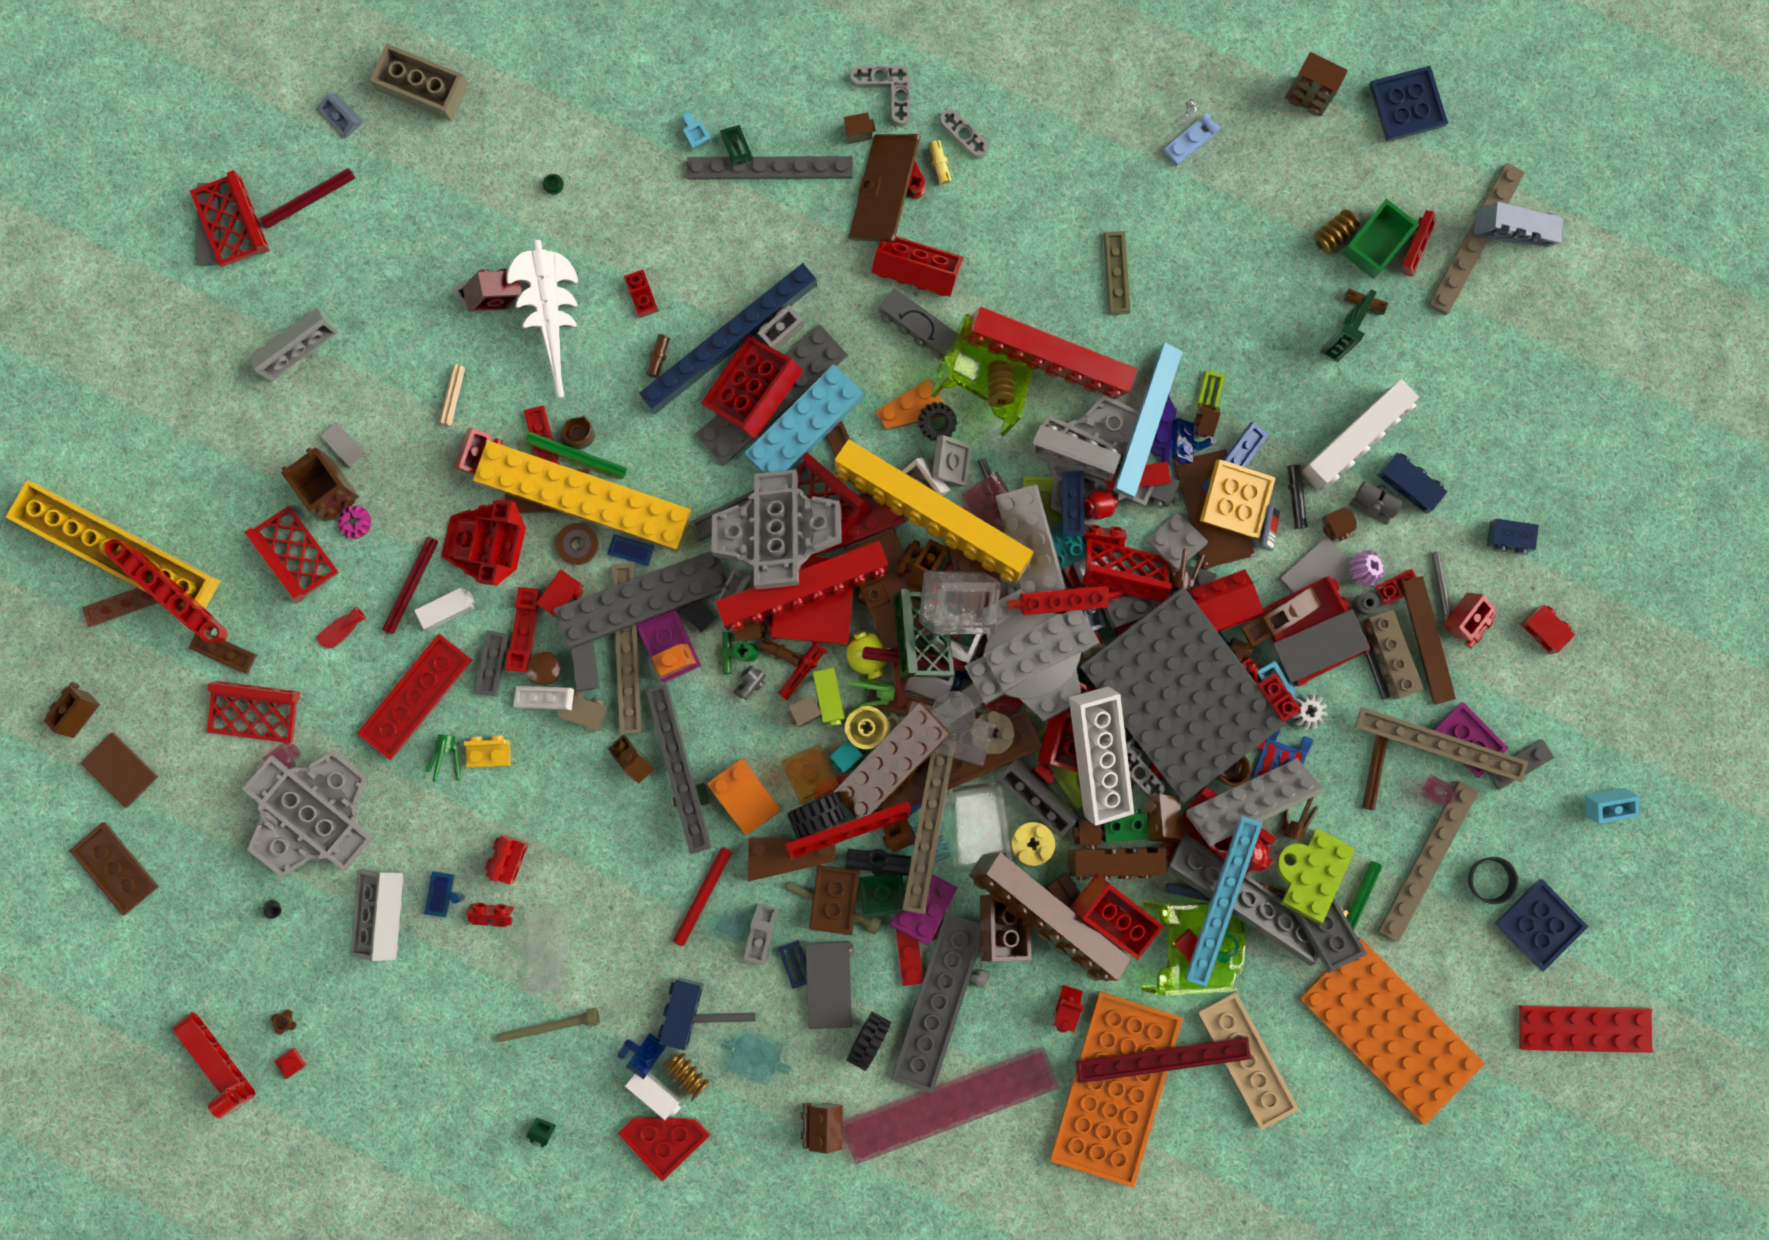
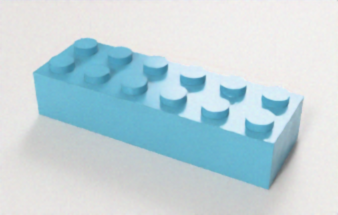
M833 364L744 453L746 458L761 473L793 470L803 460L802 456L806 452L810 453L864 399V393Z

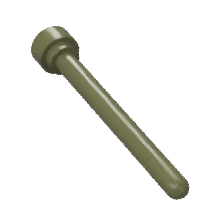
M792 882L785 883L786 890L813 902L814 892ZM855 912L854 921L865 925L864 928L868 929V932L876 935L882 921L881 918H864L862 914Z
M587 1009V1012L580 1016L500 1033L497 1035V1041L504 1042L580 1024L589 1025L590 1027L600 1024L598 1009Z

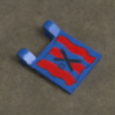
M1280 728L1266 739L1265 747L1261 751L1252 778L1261 776L1297 758L1304 764L1313 739L1303 736L1298 750L1276 742L1281 730Z

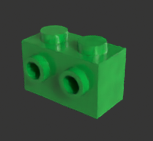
M1134 809V814L1102 824V827L1105 829L1104 842L1106 843L1149 839L1147 813H1141V809Z

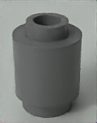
M1371 592L1358 595L1353 601V609L1359 615L1371 614L1379 608V598Z

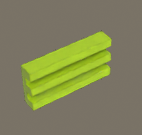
M1208 370L1204 371L1195 409L1196 412H1199L1198 404L1203 402L1208 376H1212L1205 404L1210 405L1216 378H1220L1213 405L1215 407L1219 406L1226 375Z

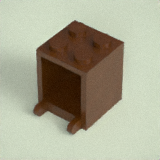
M317 447L314 449L308 448L306 449L307 454L289 467L283 466L281 473L308 512L327 522L334 519L342 509L352 506L355 500L359 498V495L332 458Z

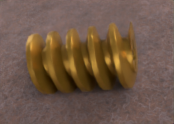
M1343 209L1327 225H1323L1321 230L1315 232V243L1323 253L1329 255L1331 253L1330 248L1336 250V243L1342 245L1344 243L1343 238L1348 240L1350 238L1349 233L1354 235L1356 233L1355 227L1359 228L1361 224L1353 212Z
M993 360L987 367L988 404L991 407L1000 408L1015 401V389L1013 388L1014 368L1004 361Z
M686 1053L677 1054L662 1070L669 1068L667 1076L675 1074L673 1083L681 1081L678 1089L687 1088L684 1095L692 1094L691 1101H693L707 1087L709 1079L701 1081L703 1073L695 1074L698 1067H689L692 1060L683 1061Z

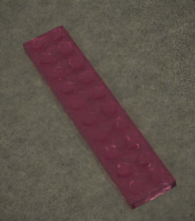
M1044 1046L937 1085L933 1093L924 1090L843 1120L842 1129L856 1165L1057 1090L1059 1086Z

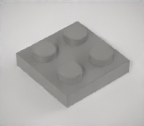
M944 435L937 436L932 477L957 486H967L972 445Z
M1177 513L1147 539V543L1177 571L1181 567L1183 549H1187V562L1207 545L1208 540Z

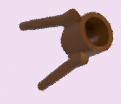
M1183 549L1180 572H1177L1175 575V569L1170 565V583H1172L1174 591L1181 587H1184L1186 591L1194 588L1195 579L1205 557L1204 554H1201L1191 578L1189 577L1190 574L1185 572L1187 549Z
M1314 797L1308 799L1299 822L1291 820V823L1288 824L1289 809L1284 811V822L1281 828L1285 830L1284 836L1301 841L1318 810L1317 807H1314L1304 823Z

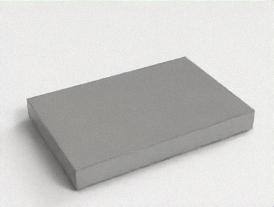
M1326 536L1279 579L1294 593L1329 575L1339 583L1350 573L1349 570L1352 567L1349 565V559Z

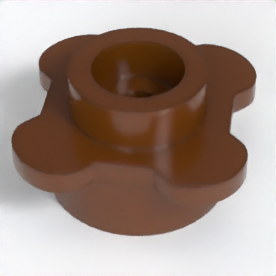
M286 1009L283 1013L272 1016L271 1020L277 1034L281 1035L286 1030H294L296 1028V1022L292 1019L293 1013L291 1010Z

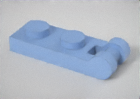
M1209 113L1203 115L1195 124L1164 148L1163 151L1176 166L1221 130L1218 123L1215 124L1211 120L1212 117ZM1204 125L1209 130L1206 133L1201 129Z

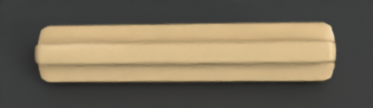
M454 364L452 367L439 420L442 425L451 426L465 371V368L461 365Z

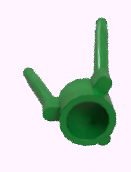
M438 734V739L435 741V747L427 768L428 772L432 770L437 756L433 782L437 781L443 753H451V749H453L456 778L458 781L461 780L458 754L459 743L455 742V736Z

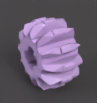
M1365 550L1352 556V560L1349 562L1352 568L1349 571L1352 572V578L1356 579L1357 585L1362 584L1364 587H1369L1382 581V577L1385 575L1383 571L1385 566L1382 565V558H1378L1377 552L1372 553L1371 550Z

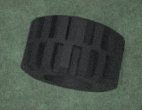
M829 793L793 809L787 814L797 839L818 833L844 821L847 817L837 793Z

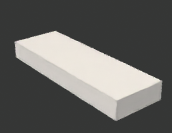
M516 686L513 707L520 709L572 710L574 689Z

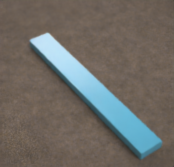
M1165 342L1161 345L1113 489L1131 499L1136 496L1183 352Z
M1242 815L1239 817L1185 975L1186 981L1207 987L1263 824L1261 821Z

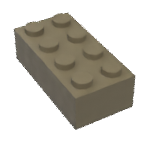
M387 43L369 80L377 91L451 121L468 86L461 73Z

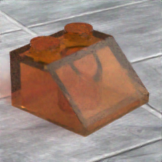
M821 744L781 761L800 804L830 792L839 786Z

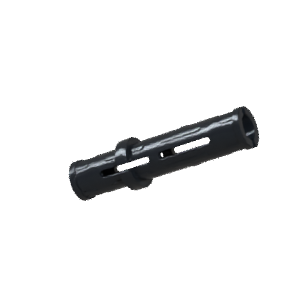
M1301 465L1287 466L1289 474L1288 490H1290L1294 529L1308 528L1303 489L1305 488V483L1302 480Z

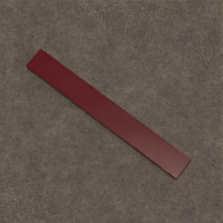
M1247 1036L1080 1059L1075 1060L1078 1083L1250 1060L1252 1058L1249 1039Z

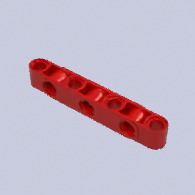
M111 539L105 544L104 550L106 555L187 628L206 642L220 644L226 640L228 635L227 629L145 555L136 550L131 544L118 539ZM121 545V552L117 555L116 550ZM152 573L153 579L151 582H148V576ZM184 600L185 607L180 610L179 605ZM216 628L217 635L215 638H212L211 632Z

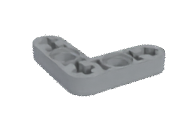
M856 66L851 70L850 80L855 87H891L892 122L899 127L906 126L909 123L910 73L905 66ZM868 72H871V81H868ZM882 72L886 75V78L883 81H877L874 75ZM889 72H892V76H895L892 77V81H889ZM901 72L903 74V80H899V78L896 77L898 76V73ZM857 73L862 74L861 81L857 80ZM898 92H904L907 97L903 101H898L895 95ZM899 107H903V115L905 116L903 120H899V117H897L899 115Z

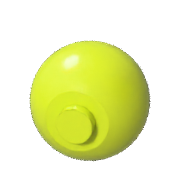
M866 631L854 634V638L849 642L846 650L847 661L851 668L860 674H867L868 679H874L883 675V666L887 662L862 658L864 647L885 649L880 636L875 633H866Z

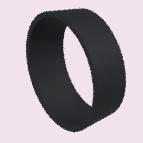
M1487 857L1477 861L1471 867L1468 874V884L1473 894L1482 901L1489 904H1502L1514 896L1518 888V875L1513 865L1507 860L1500 857ZM1486 860L1500 863L1507 871L1509 878L1506 891L1495 899L1480 897L1473 884V875L1476 868Z

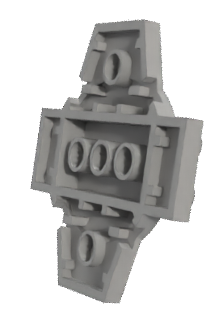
M1103 395L1081 419L1065 423L1047 415L1043 426L1049 424L1055 426L1059 432L1074 433L1078 436V439L1083 441L1090 439L1097 442V446L1102 448L1111 447L1116 449L1117 453L1121 454L1116 468L1118 469L1121 468L1139 411ZM1030 451L1029 454L1048 462L1054 477L1050 509L1062 515V472L1078 470L1035 455ZM1084 473L1085 501L1090 493L1106 490L1105 480ZM1155 486L1138 488L1136 496L1132 499L1116 491L1111 492V494L1116 497L1117 502L1126 498L1145 507ZM1084 509L1085 526L1089 527L1095 520L1088 516Z
M796 469L754 474V493L748 497L749 501L744 506L739 507L736 505L712 515L711 552L713 556L745 562L754 570V587L756 590L799 585L800 565L810 555L842 543L840 502L814 496L812 499L808 498L802 490L798 489V473Z
M1019 589L982 609L988 642L983 656L965 665V669L985 705L1003 695L1010 698H1019L1043 722H1046L1070 709L1069 697L1081 694L1076 669L1080 661V655L1098 646L1100 642L1082 610L1067 611L1062 615L1053 612L1023 615L1020 608L1007 610V600H1019L1020 593L1023 592Z
M336 750L329 752L306 767L290 769L271 755L242 788L244 792L259 803L258 810L261 815V820L255 829L247 851L281 878L311 859L328 858L341 870L345 871L374 838L358 825L356 809L368 776Z

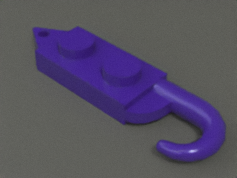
M1168 395L1167 399L1169 401L1165 404L1150 451L1156 456L1161 457V463L1168 462L1169 466L1177 408L1174 407Z

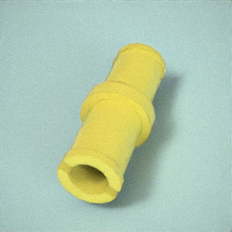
M941 141L930 142L928 147L933 159L932 167L936 170L939 185L950 183L952 179L947 167L948 159L944 156Z

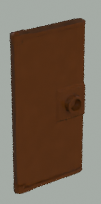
M919 134L874 135L848 236L850 240L895 242L921 138Z
M1226 449L1186 459H1177L1173 462L1178 480L1180 481L1179 484L1190 524L1208 540L1207 545L1198 552L1199 558L1201 554L1205 555L1201 565L1203 570L1255 556L1250 537L1200 522L1207 492L1202 487L1213 473L1216 460H1223L1226 456Z
M889 528L882 533L844 547L845 553L880 541L889 565L888 572L885 573L886 576L876 580L873 577L866 579V583L859 587L884 648L890 650L898 648L893 596L901 589H909V592H920L918 587L907 582L911 573L910 569H906L903 573L896 571L898 560L905 553L895 528ZM911 598V605L918 611L923 604L917 598ZM924 607L920 613L929 621L931 619L930 613ZM917 617L914 618L913 625L920 631L925 624ZM928 627L922 632L925 637L934 635Z

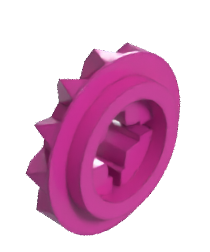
M358 505L342 509L337 517V527L341 534L347 538H361L368 533L371 527L370 514L366 509ZM352 515L355 519H360L359 522L355 523V528L351 524H346L351 521Z

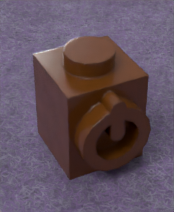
M1346 507L1321 518L1324 524L1323 531L1327 537H1330L1331 541L1338 538L1340 542L1350 538V533L1357 528L1354 514L1351 510H1347Z
M1078 819L1077 823L1073 825L1074 844L1084 846V849H1097V845H1102V840H1105L1104 827H1101V824L1095 826L1088 819Z

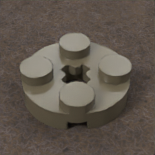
M995 711L979 716L971 730L972 740L976 748L982 753L989 755H1000L1006 752L1014 740L1012 722L1005 715ZM990 728L993 730L998 729V737L996 739L994 737L990 739L987 737Z

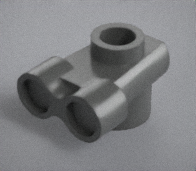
M753 666L747 667L740 674V679L743 683L739 684L733 692L740 699L747 700L754 690L758 691L764 685L763 679L766 675L760 669H755Z

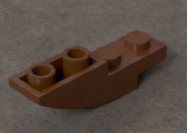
M1312 586L1240 629L1249 645L1253 647L1288 628L1322 604Z

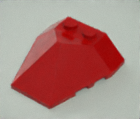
M495 500L492 504L478 506V509L466 510L451 515L441 557L463 570L466 575L473 577L480 584L492 586L500 584L517 570L526 531L516 503L513 501Z

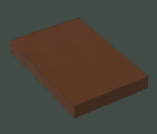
M110 733L80 763L124 808H128L158 778L115 733Z
M817 865L809 930L852 936L860 870Z

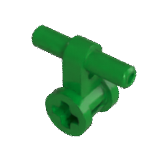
M722 633L723 648L720 649V655L723 658V674H731V658L746 662H754L758 658L759 650L755 644L740 641L736 643L734 648H731V633Z

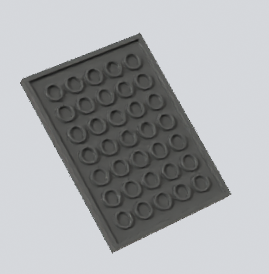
M1184 587L1178 589L1079 665L1096 689L1109 686L1120 694L1124 726L1183 803L1286 725L1277 716L1258 685Z

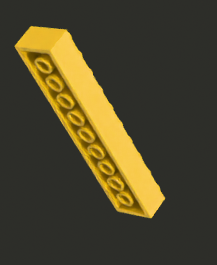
M848 439L835 458V474H837L836 477L844 483L850 482L855 485L854 488L860 493H868L873 496L872 499L878 504H886L891 507V511L896 515H904L909 518V522L914 526H922L927 529V533L932 537H940L945 540L946 545L950 548H958L963 551V554L968 559L973 561L976 559L981 562L986 570L990 572L996 571L1004 581L1017 584L1029 565L1034 551Z
M488 440L473 479L479 485L677 552L679 551L692 513L689 508Z
M26 480L6 515V518L143 591L145 590L106 555L104 548L109 540L118 539L131 544L205 609L221 580L46 487ZM121 545L116 550L117 555L121 552ZM152 573L148 576V582H151L153 579ZM184 600L179 605L180 610L185 607Z

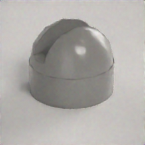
M982 969L975 971L972 977L975 985L985 988L990 972Z

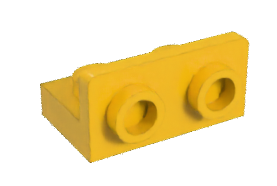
M491 736V740L483 741L482 737H469V741H463V746H466V767L511 766L510 740H504V736Z

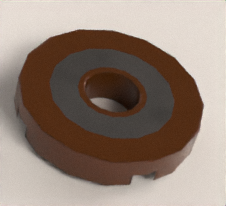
M573 523L560 531L556 540V548L564 561L572 565H583L589 563L597 554L599 540L591 527L583 523ZM578 538L582 539V548L579 550L573 549L572 542Z

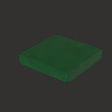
M883 874L859 878L864 918L907 912L903 910L905 899L903 875Z

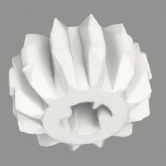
M1311 693L1308 697L1306 694H1302L1301 700L1295 699L1301 711L1291 718H1298L1296 721L1297 726L1303 723V729H1308L1310 726L1312 729H1316L1317 723H1324L1321 717H1326L1328 713L1322 712V709L1327 708V705H1320L1321 697L1315 699V695ZM1308 708H1312L1313 712L1306 715L1305 711Z

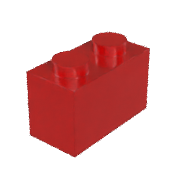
M560 569L536 605L557 618L554 608L571 603L574 600H579L584 593L583 587L585 585Z
M1546 605L1536 607L1520 623L1549 654L1559 653L1575 636L1571 631L1572 627L1567 622L1561 621L1556 616L1555 610Z

